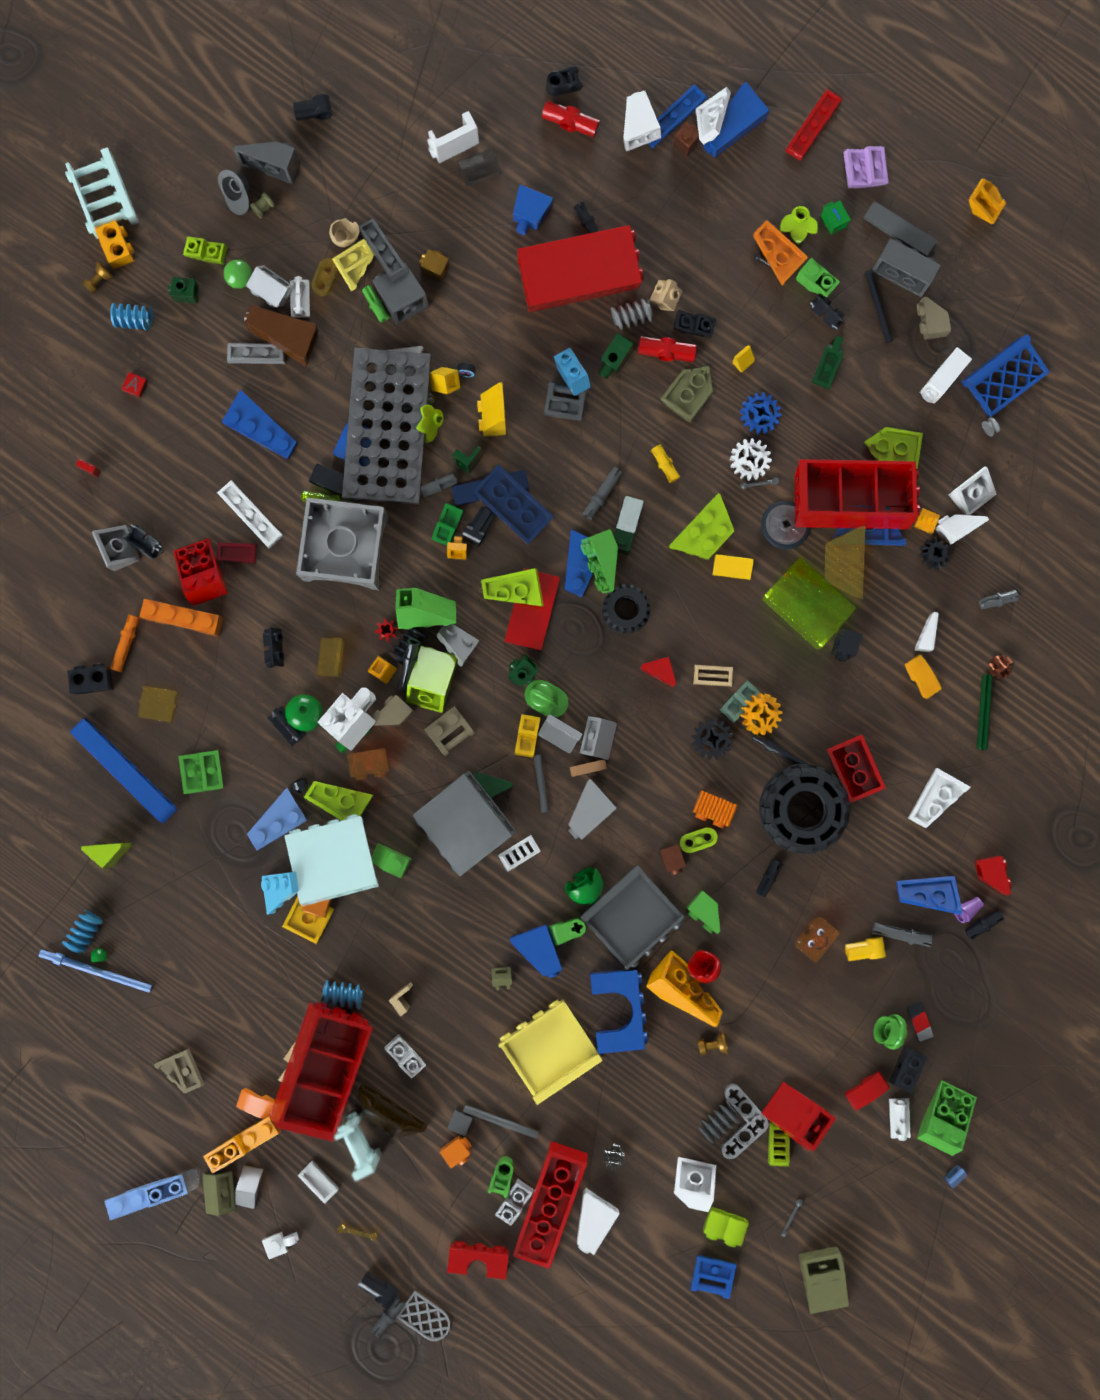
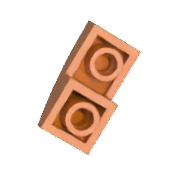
M244 1088L241 1090L236 1107L253 1116L264 1119L270 1115L275 1100L268 1095L261 1097L250 1089Z

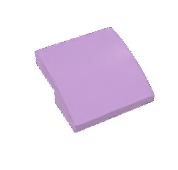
M867 146L865 149H847L844 151L848 188H865L888 184L884 147Z

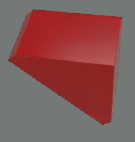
M669 657L642 664L640 670L672 688L675 686L676 680Z

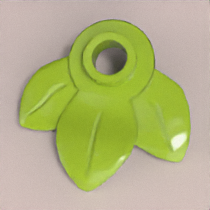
M804 206L794 208L790 215L783 218L780 225V232H790L792 240L797 244L806 238L807 233L816 234L818 230L816 220L810 216L809 210ZM802 214L803 218L799 219L797 215Z
M426 404L420 408L423 418L416 429L425 433L424 441L429 443L435 439L444 417L441 410L434 409L431 405Z

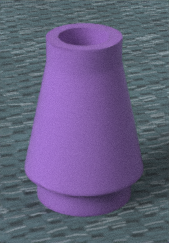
M975 897L961 904L963 911L961 915H954L961 923L969 922L984 904L978 897Z

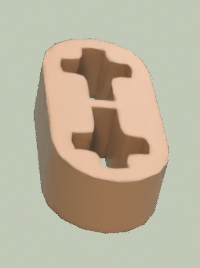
M605 760L570 767L571 777L605 770L607 766Z

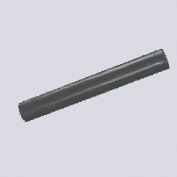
M535 755L534 763L541 813L549 812L542 758L541 755Z

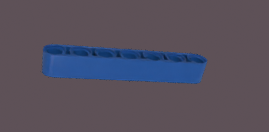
M82 718L70 730V733L159 822L164 824L178 810L88 719Z

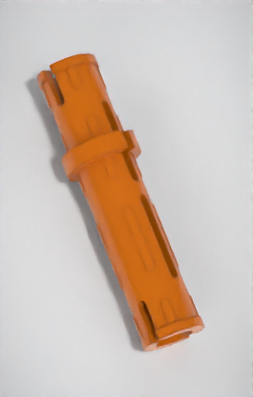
M128 614L124 629L120 632L122 635L110 669L122 672L133 638L136 637L135 632L140 620L139 617Z

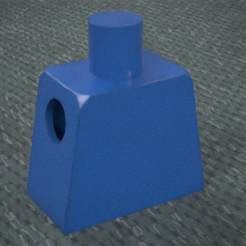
M520 185L513 211V220L518 222L516 231L526 235L529 227L536 230L539 229L553 206V197Z

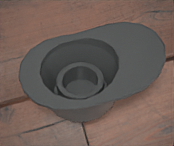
M223 170L218 175V184L225 201L233 213L244 215L249 209L248 180L238 171Z

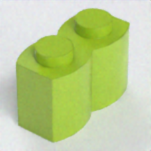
M710 1207L703 1231L706 1237L711 1240L717 1241V1239H722L728 1246H742L749 1222L738 1215Z

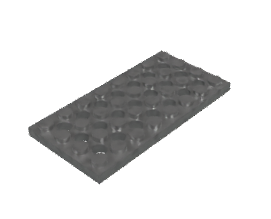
M354 348L342 492L343 499L419 505L425 433L418 431L416 427L423 418L420 408L427 404L430 354ZM369 365H376L378 367L375 373H369L367 368ZM389 366H394L397 371L395 374L389 375L386 373V369ZM411 367L416 372L413 376H407L405 370ZM367 384H375L376 389L373 392H368L365 389ZM391 384L395 387L393 393H386L384 391L385 387ZM406 386L414 388V392L411 395H406L403 392ZM369 401L375 404L374 408L370 411L364 409V404ZM386 403H391L394 408L390 412H385L383 406ZM406 404L413 407L412 411L408 414L402 411V407ZM366 420L372 421V428L364 429L362 427L363 422ZM384 422L392 424V428L388 431L383 430L381 426ZM403 423L410 424V431H401V425ZM370 439L372 442L371 446L368 448L362 447V440ZM383 440H388L391 443L388 449L380 447V443ZM401 442H408L410 447L408 450L402 451L399 449V444ZM363 457L370 459V463L366 467L359 464L360 459ZM381 459L389 461V465L386 468L379 467L378 463ZM401 460L408 462V467L404 470L397 467L398 462ZM366 476L369 479L366 485L358 484L359 477ZM381 477L388 480L387 485L384 487L377 485V480ZM397 480H406V486L398 488L396 486Z

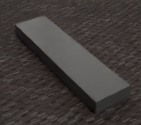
M875 201L863 217L864 220L901 241L910 249L918 250L925 257L929 255L937 242L936 239Z
M374 218L358 226L360 234L392 282L409 273L407 267Z

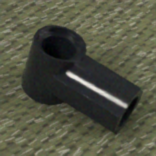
M326 94L316 95L312 100L293 103L297 121L310 118L326 120L332 117L330 97Z
M481 506L472 523H469L464 530L462 538L479 547L496 514Z
M368 1271L358 1285L360 1289L375 1298L374 1300L388 1310L400 1293L387 1282H382Z

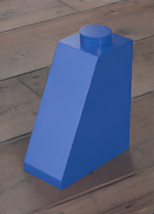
M546 924L510 937V942L543 976L548 975L549 978L560 974L559 971L562 970Z

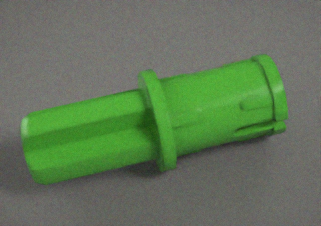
M371 285L366 286L362 290L370 304L369 308L376 314L380 323L387 321L390 315L384 308L382 299L378 298Z

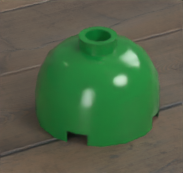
M299 694L287 703L285 719L288 725L295 731H300L301 733L310 732L320 725L317 722L323 716V708L315 697L308 694Z
M592 867L577 872L573 875L576 879L572 882L569 880L564 886L565 892L578 904H593L597 902L604 889L601 874L597 868L593 870Z

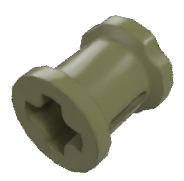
M263 193L256 203L250 204V207L259 218H263V214L270 208H274L275 204L267 194Z

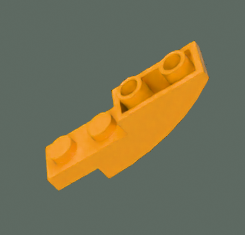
M268 1116L222 1143L203 1157L212 1173H215L250 1150L278 1135L281 1130L275 1126L271 1117Z

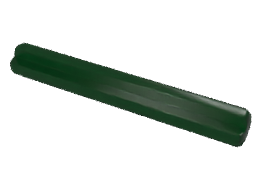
M989 674L982 675L976 746L979 750L988 749L993 676Z

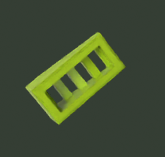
M769 1123L768 1163L772 1166H789V1136L786 1133H774V1130L781 1129L773 1123ZM774 1138L784 1139V1142H775ZM774 1147H784V1150H774ZM774 1155H783V1159L774 1158Z

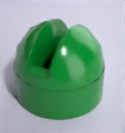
M97 948L91 953L92 963L108 960L107 953L102 948Z

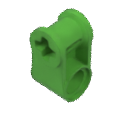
M575 917L548 926L554 946L582 936L586 930V923L581 918ZM577 922L578 925L582 924V926L580 927V931L572 929L574 927V923Z
M503 1156L498 1159L488 1193H498L507 1198L514 1169V1163L510 1157ZM502 1164L509 1165L510 1169L508 1171H502L500 1169V1166Z

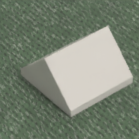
M986 466L949 494V497L964 515H971L997 495L988 468Z

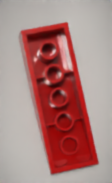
M553 1141L550 1142L516 1242L513 1257L550 1269L587 1165L588 1153Z

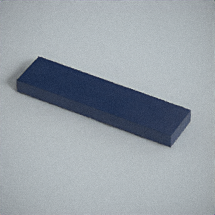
M525 469L509 473L525 490L530 489ZM483 480L453 486L452 492L456 506L481 501L473 491Z

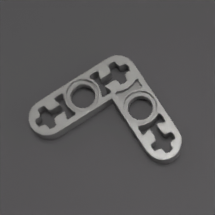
M729 1084L724 1090V1095L746 1121L721 1145V1152L724 1157L734 1159L767 1130L769 1124L767 1118L761 1114L762 1112L736 1084ZM737 1089L736 1094L742 1100L738 1102L733 1096L729 1097V1090L735 1091ZM744 1103H749L752 1107L751 1111L747 1114L741 1111V1106ZM756 1119H763V1126H757L756 1128H754V1131L756 1133L753 1134L751 1129L748 1128V1126L751 1125V1127L753 1128L756 1125ZM748 1131L750 1133L749 1140L741 1141L739 1139L740 1133ZM736 1138L738 1143L742 1146L739 1148L738 1145H736L733 1148L734 1153H726V1146L729 1145L730 1147H732L735 1144V1141L733 1139Z

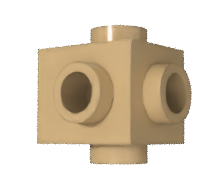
M667 279V281L658 280L650 301L660 310L674 311L683 290L671 279Z

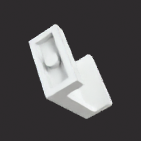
M469 111L462 114V127L436 139L432 130L428 132L429 152L432 158H437L439 163L479 144L477 126Z

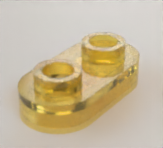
M325 258L319 262L311 286L314 293L318 296L327 295L331 291L338 268L331 258ZM330 267L332 268V270L330 272H326V268ZM325 285V288L319 289V286Z

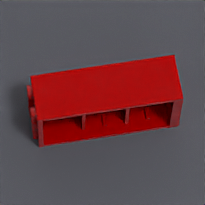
M630 225L517 249V260L528 311L534 312L639 289L642 280H644L642 268L638 266V261H640L639 250L634 247V242H636L635 231L631 230Z
M799 459L794 473L795 527L910 529L913 523L916 522L917 516H920V505L917 504L920 487L917 486L916 481L919 479V468H916V461ZM856 506H870V508L856 507ZM885 506H889L890 510H885Z
M316 1002V1004L309 1003L269 1116L277 1128L333 1142L373 1027L368 1023L369 1020L363 1018L364 1015L353 1012L348 1014L345 1013L346 1010L339 1007L330 1009L327 1008L328 1005L321 1002Z

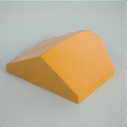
M986 179L980 180L969 198L972 214L990 224L995 223L1006 204L998 189L991 181Z

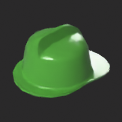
M535 680L526 687L525 700L534 710L545 716L550 714L554 717H559L566 712L569 705L568 698L558 687L544 680Z

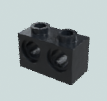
M845 628L839 631L830 655L835 656L834 659L842 662L856 657L863 634Z
M104 663L93 664L92 668H85V666L73 667L74 670L67 671L69 693L80 695L113 690L110 667L105 666ZM102 672L103 680L97 682L96 676ZM80 675H83L84 682L79 685L77 679Z

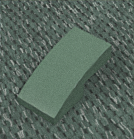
M747 680L722 706L720 711L734 723L744 712L741 707L747 706L745 700L751 701V695L757 697V694L761 692Z

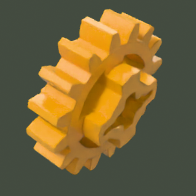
M758 693L757 697L751 695V701L745 700L747 706L741 707L745 713L741 714L740 717L745 718L742 724L748 725L746 729L757 735L758 733L765 735L766 731L772 733V727L777 728L776 722L782 720L778 717V715L782 714V711L778 710L781 704L775 703L777 699L766 693L764 695Z

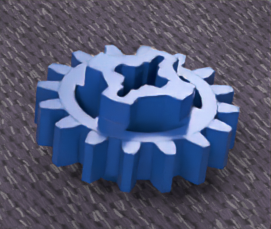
M764 392L761 397L755 393L754 398L748 396L747 402H743L742 406L744 408L740 409V413L744 415L741 416L740 421H745L743 427H750L749 432H752L754 429L757 435L760 430L766 434L768 429L773 431L774 425H778L779 421L777 419L781 418L782 414L777 412L780 411L781 406L776 407L778 400L772 401V395L766 398ZM762 411L763 414L761 416H758V413Z

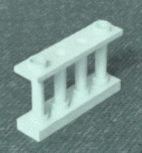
M108 147L101 150L103 158H100L101 161L74 170L69 162L65 164L68 170L65 172L69 182L73 183L88 222L85 223L87 230L90 234L93 233L97 239L98 236L95 228L112 221L128 219L131 225L139 223L114 157ZM102 168L108 169L110 174L107 175V178L84 187L80 186L79 177ZM109 185L115 186L116 192H114V195L87 204L85 194ZM115 202L122 204L123 208L120 209V212L94 221L91 214L92 211Z
M356 1111L345 1117L346 1120H344L334 1136L336 1140L344 1137L356 1165L352 1173L355 1181L373 1173L382 1156L379 1147L376 1149L370 1147L359 1124L364 1116L363 1112L357 1114Z

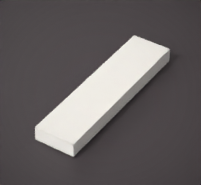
M232 480L217 492L269 549L283 537Z

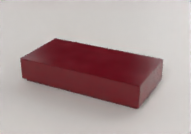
M218 542L217 562L256 564L257 544Z

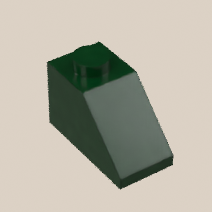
M479 772L475 774L476 780L490 798L513 786V783Z

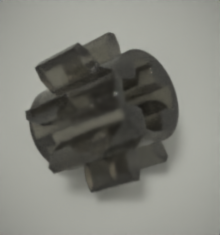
M611 1144L610 1148H605L603 1163H607L608 1169L617 1170V1165L623 1166L625 1151L620 1150V1145Z

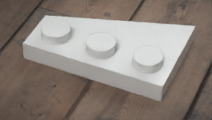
M727 87L696 108L699 139L703 145L708 141L714 140L720 134L731 94Z
M935 768L908 819L927 828L944 810L971 787Z

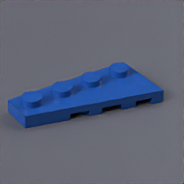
M241 390L222 420L224 425L289 460L298 444Z

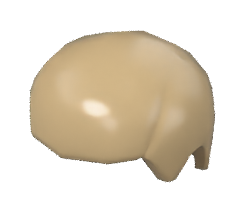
M347 218L336 220L331 224L329 235L337 246L350 247L357 241L360 230L356 222L352 223Z

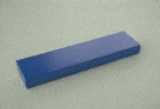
M696 84L657 118L660 125L661 138L648 143L653 149L688 118L698 106L707 100V96Z

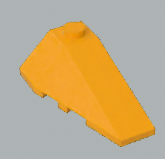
M669 951L652 971L646 987L660 999L717 1027L723 1011L711 995L703 991L699 985L700 982L689 974L688 964L674 951Z

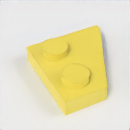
M362 239L332 258L351 291L356 289L374 254L365 239Z

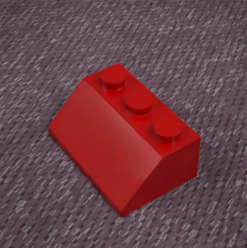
M863 734L827 749L837 776L848 793L850 803L886 788Z

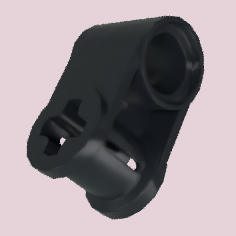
M569 67L549 73L546 82L547 93L551 96H557L581 90L583 84L578 77V67ZM556 82L559 85L554 86L551 83Z

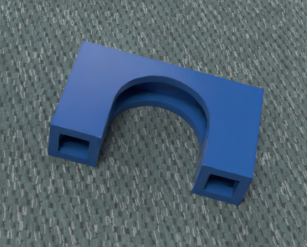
M636 968L590 973L592 995L620 993L627 997L632 1005V1015L625 1026L614 1030L596 1031L598 1054L645 1049L644 1044H648L647 1032H643L642 1025L646 1024L645 1012H641V1004H644L643 992L639 993V985H642L641 973H637Z

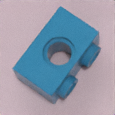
M571 348L553 356L558 372L574 396L591 387L588 374Z

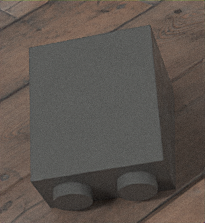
M406 263L404 264L409 273L392 282L387 273H381L372 281L374 288L396 325L429 307L424 290Z

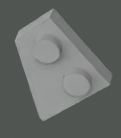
M453 624L443 626L437 634V638L445 645L447 651L457 657V664L461 667L480 641Z

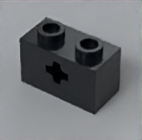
M904 1046L889 1082L912 1093L927 1057Z

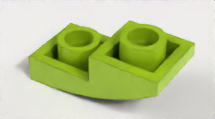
M187 237L183 255L205 262L224 264L227 246L222 243L207 242L203 238Z

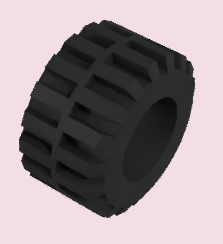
M623 584L620 587H614V591L608 592L603 602L602 616L604 617V622L608 624L610 629L615 630L614 632H620L625 635L627 633L632 634L637 630L639 631L646 624L650 616L651 607L647 594L643 593L641 588H635L631 584L630 586ZM629 599L636 604L637 614L633 619L623 620L616 615L615 605L619 600Z

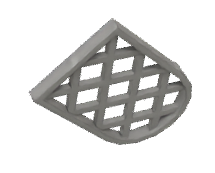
M416 1290L405 1303V1307L397 1315L400 1321L430 1341L443 1339L450 1329V1319L447 1313ZM414 1296L415 1302L409 1303ZM417 1296L423 1299V1301H418ZM426 1303L427 1310L419 1311L418 1304ZM428 1304L433 1306L435 1309H429ZM416 1305L417 1312L410 1313L409 1306ZM407 1308V1314H402L404 1309ZM437 1311L438 1318L431 1319L430 1312ZM427 1313L428 1320L421 1321L420 1314ZM418 1315L419 1322L412 1323L411 1316ZM402 1317H408L409 1322H407ZM447 1319L448 1326L442 1327L441 1320ZM438 1321L440 1328L432 1329L431 1322ZM429 1323L430 1330L423 1331L422 1324ZM414 1325H419L420 1330L414 1327ZM440 1331L441 1336L434 1338L433 1332ZM425 1333H431V1337L427 1336Z

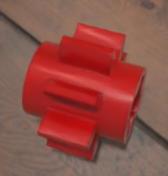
M384 618V623H377L379 630H376L375 633L381 634L379 637L380 641L386 638L387 642L390 643V638L394 637L397 639L395 631L399 629L398 627H393L395 624L394 620L388 623L386 618ZM383 628H389L391 630V633H385V635H383Z

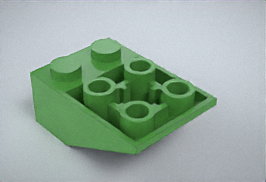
M611 529L581 540L582 544L580 545L583 554L587 555L589 560L588 568L595 575L596 588L601 593L614 591L618 546Z
M418 588L396 589L398 629L456 624V601Z
M941 1080L923 1117L917 1139L951 1156L962 1151L977 1097Z

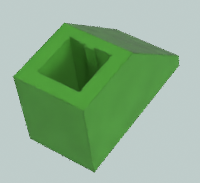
M813 258L805 264L796 277V280L810 292L828 297L840 283L838 279Z
M700 890L686 907L689 910L687 914L695 921L700 919L705 924L702 927L712 934L714 931L718 934L720 932L718 903L704 891Z

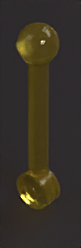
M339 1225L337 1231L341 1234L347 1232L370 1238L372 1241L377 1240L376 1233L368 1234L345 1228L344 1225Z

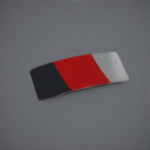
M919 1002L908 1006L907 1009L918 1040L921 1042L932 1038L933 1033L922 1003Z

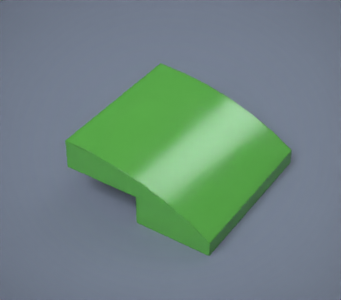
M218 750L178 756L183 795L223 789Z

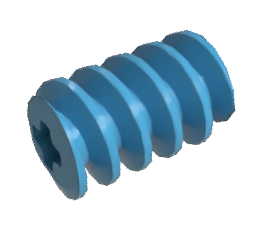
M116 303L111 304L110 316L114 327L119 328L121 326L125 329L127 327L129 329L136 327L138 330H150L154 318L152 307H149L148 312H146L145 306H142L141 311H139L138 305H135L132 310L131 305L127 304L125 310L123 304H119L118 309Z
M84 910L85 915H78L82 921H74L78 927L70 928L74 934L66 935L70 941H62L65 947L78 954H82L81 952L87 950L85 945H90L91 940L89 938L95 937L93 931L97 932L99 930L98 925L103 923L99 916L87 910Z
M326 980L322 992V1002L325 1000V1004L329 1005L332 1001L333 1006H337L340 1001L341 1007H345L348 1002L349 1008H353L354 1004H356V1008L359 1010L363 1001L364 988L360 990V986L357 984L355 989H352L351 983L345 988L344 982L337 987L336 981L333 982L332 986H329V981Z

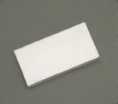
M313 1160L298 1174V1177L324 1204L339 1190V1187Z

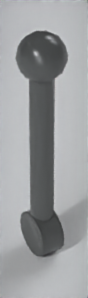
M774 477L772 480L754 483L742 482L740 487L747 489V487L766 484L777 485L779 478Z
M802 1199L796 1200V1206L785 1227L782 1229L781 1236H786L799 1207L803 1205Z

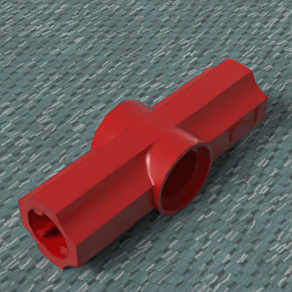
M550 101L545 103L542 112V118L559 124L562 129L568 132L578 131L593 138L596 135L600 120L582 114L579 109L573 106L563 107Z
M640 337L638 354L654 356L662 361L680 360L694 362L696 345L680 343L672 338L654 339Z

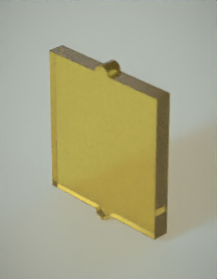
M143 686L141 700H139L138 717L172 722L173 712L176 709L177 691Z

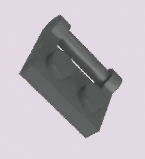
M549 382L544 415L581 421L586 390L575 395L579 396V400L553 396L554 392L573 394L569 387Z

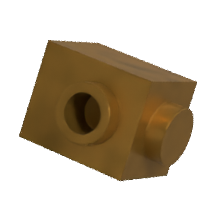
M428 249L426 255H422L419 265H421L422 273L443 281L450 262L449 258L445 257L440 251Z

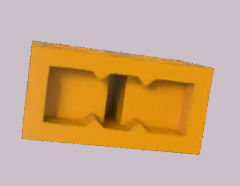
M115 220L95 228L108 263L113 269L134 261L132 254L135 252L131 243H127L125 239L128 235L123 225L120 226ZM117 233L114 238H110L111 234ZM119 250H123L121 255H116Z

